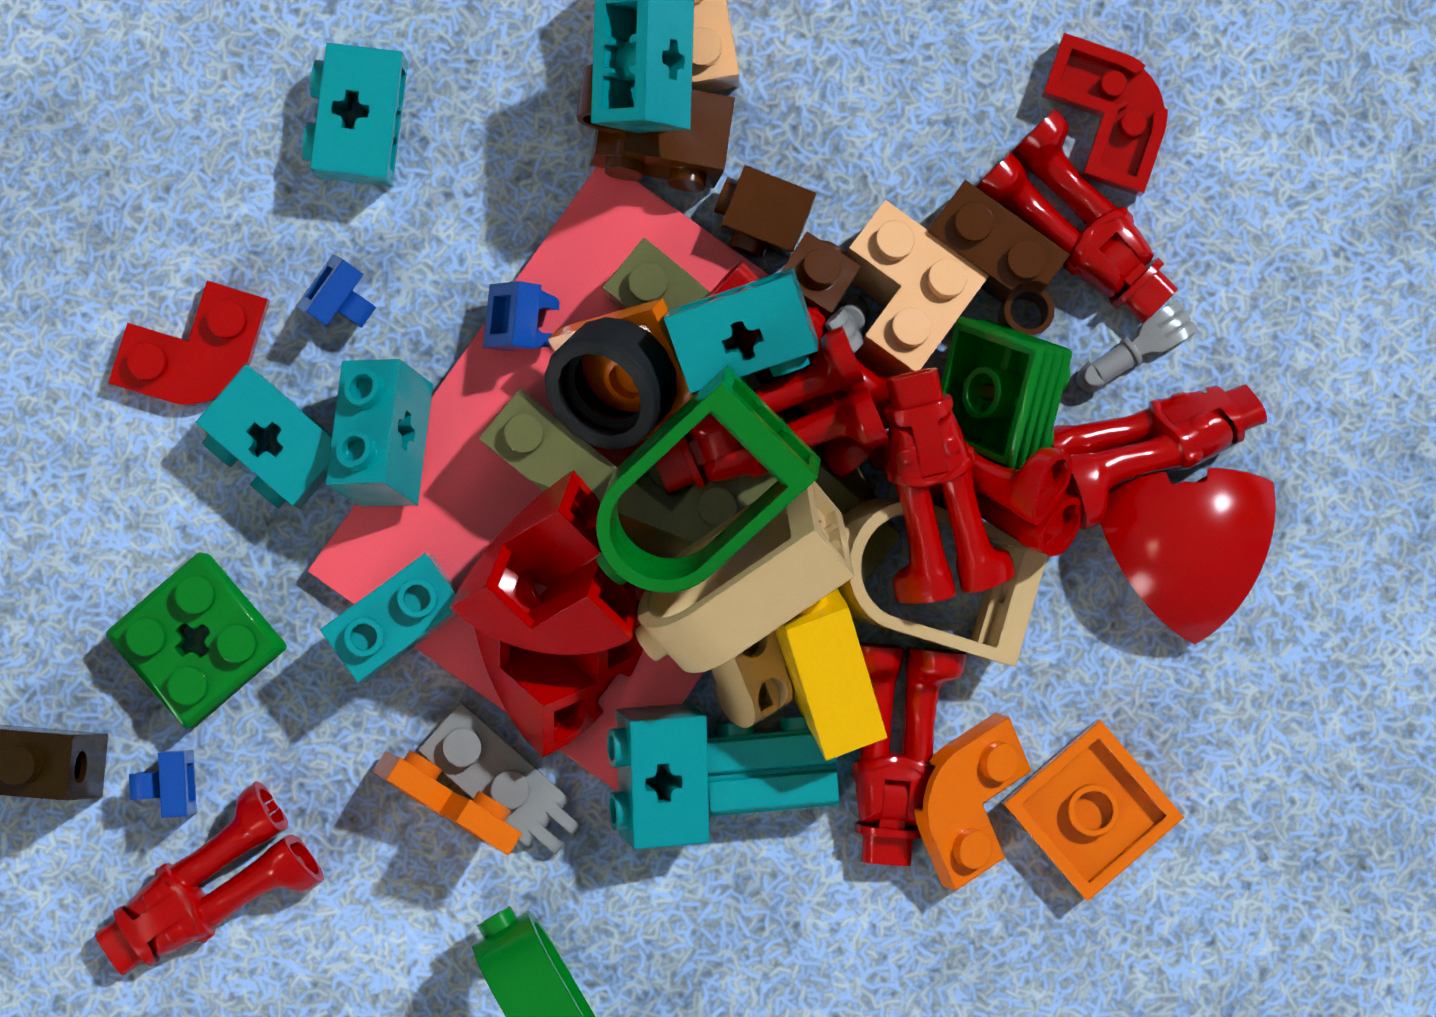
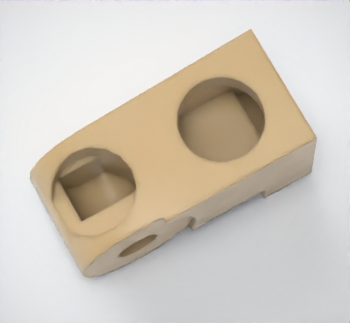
M774 631L733 659L711 669L717 684L716 696L718 703L730 721L739 727L748 728L789 705L792 700L793 689Z

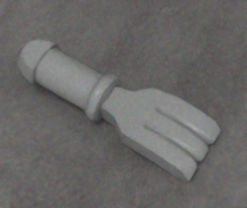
M851 295L844 299L839 306L840 309L825 323L828 332L843 326L854 353L864 342L861 331L870 315V309L864 298L860 295Z
M1176 300L1140 325L1136 338L1133 341L1124 338L1117 347L1092 363L1087 362L1077 375L1078 386L1083 391L1097 392L1105 388L1106 383L1129 368L1140 366L1143 361V355H1160L1198 332V329L1193 322H1190L1191 318L1187 312L1183 311L1184 308L1181 303Z

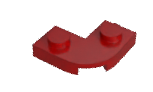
M1064 33L1041 97L1101 117L1082 176L1141 197L1145 193L1167 126L1168 109L1164 107L1161 92L1153 78L1144 69L1146 65L1138 59L1123 52Z
M207 281L188 341L127 323L108 383L178 405L196 406L197 404L215 400L245 364L250 366L270 300Z

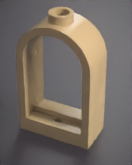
M814 481L702 583L690 589L670 593L645 590L637 610L638 620L641 625L635 628L637 640L643 650L654 661H659L669 654L685 672L701 673L714 669L733 659L855 577L841 511ZM751 504L689 545L674 558L686 557L703 549Z
M888 497L870 499L856 505L843 515L855 577L837 589L847 603L853 618L873 626L964 652L972 656L1016 667L1047 561V555L1021 545L1011 536L1000 531L990 523L983 521L990 542L998 544L997 547L1010 552L1016 574L1009 581L984 591L971 639H966L889 615L882 611L866 592L861 573L862 556L865 546L871 535L880 525L893 517L903 515L899 499ZM934 506L937 524L952 529L948 510Z

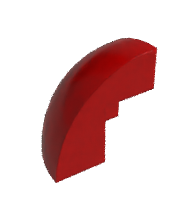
M1209 468L1207 475L1197 482L1184 481L1172 484L1167 473L1159 472L1120 483L1108 491L1106 515L1100 524L1118 565L1131 586L1150 610L1164 624L1185 640L1196 645L1209 637L1234 614L1255 584L1266 560L1274 530L1276 513L1274 483L1264 477L1244 471Z
M574 470L546 489L504 528L470 570L449 607L470 625L495 639L522 649L554 655L591 654L618 647L632 640L637 615L635 585L629 582L624 585L615 583L603 572L596 560V556L601 552L596 531L597 514L601 503Z
M636 599V613H637L638 605H639V602H640V601L637 600V599ZM636 615L635 628H637L638 626L641 625V623H640L639 620H638V616H637V615ZM475 628L484 664L503 706L525 739L542 757L567 745L597 721L604 712L598 703L599 698L616 675L631 676L643 651L637 640L635 630L632 640L612 649L591 654L554 655L530 651L504 643Z

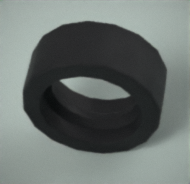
M604 317L586 322L551 355L545 372L546 395L556 417L573 435L593 446L618 450L638 444L670 412L677 394L676 371L666 349L649 331L623 319ZM585 354L604 356L620 365L634 381L640 394L641 409L637 412L617 410L604 403L590 389L583 374L582 357Z

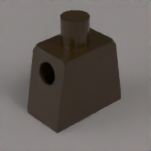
M0 725V795L53 800H79L103 797L108 734ZM80 753L81 768L76 780L74 773L75 762Z

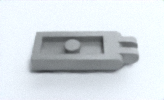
M460 702L418 749L420 753L439 767L446 776L472 799L480 791L509 809L511 813L505 822L523 833L519 840L528 847L537 838L553 853L557 854L565 844L546 828L553 819L572 835L581 827V824L576 822L563 809L571 798L463 702Z

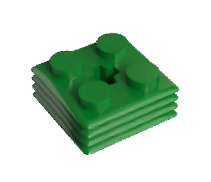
M962 316L957 319L941 380V389L943 394H950L952 396V411L961 428L965 442L974 448V452L995 464L1007 468L1020 469L1035 451L1043 447H1052L1054 441L1053 427L1062 392L1066 389L1070 380L1069 366L1072 351L1066 347L989 320H976Z
M202 552L195 554L106 631V638L182 727L186 729L198 726L283 653L287 647L284 640L212 556ZM187 626L193 629L208 628L210 634L206 637L204 643L209 651L205 655L200 652L186 654L182 646L188 640L183 632Z

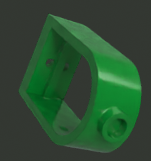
M726 365L614 472L597 514L596 531L601 552L596 556V560L603 572L619 585L629 582L639 588L661 593L690 589L709 578L817 480L821 459ZM711 413L778 481L700 551L681 558H662L649 554L637 547L624 532L618 516V499L705 416Z
M508 906L477 925L483 937L472 943V950L491 992L506 1017H596L549 935L531 911L528 910L517 917L511 906Z

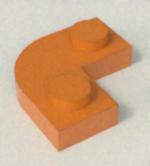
M998 713L989 716L934 754L929 762L936 767L925 789L923 808H914L918 830L942 886L957 891L1005 858L983 803L1031 772L1010 717Z
M409 750L404 759L387 751L384 752L374 767L373 774L440 817H445L454 822V824L473 835L479 841L509 856L523 834L505 822L511 813L509 809L480 791L476 793L473 800H470L448 789L436 781L442 770L412 750Z

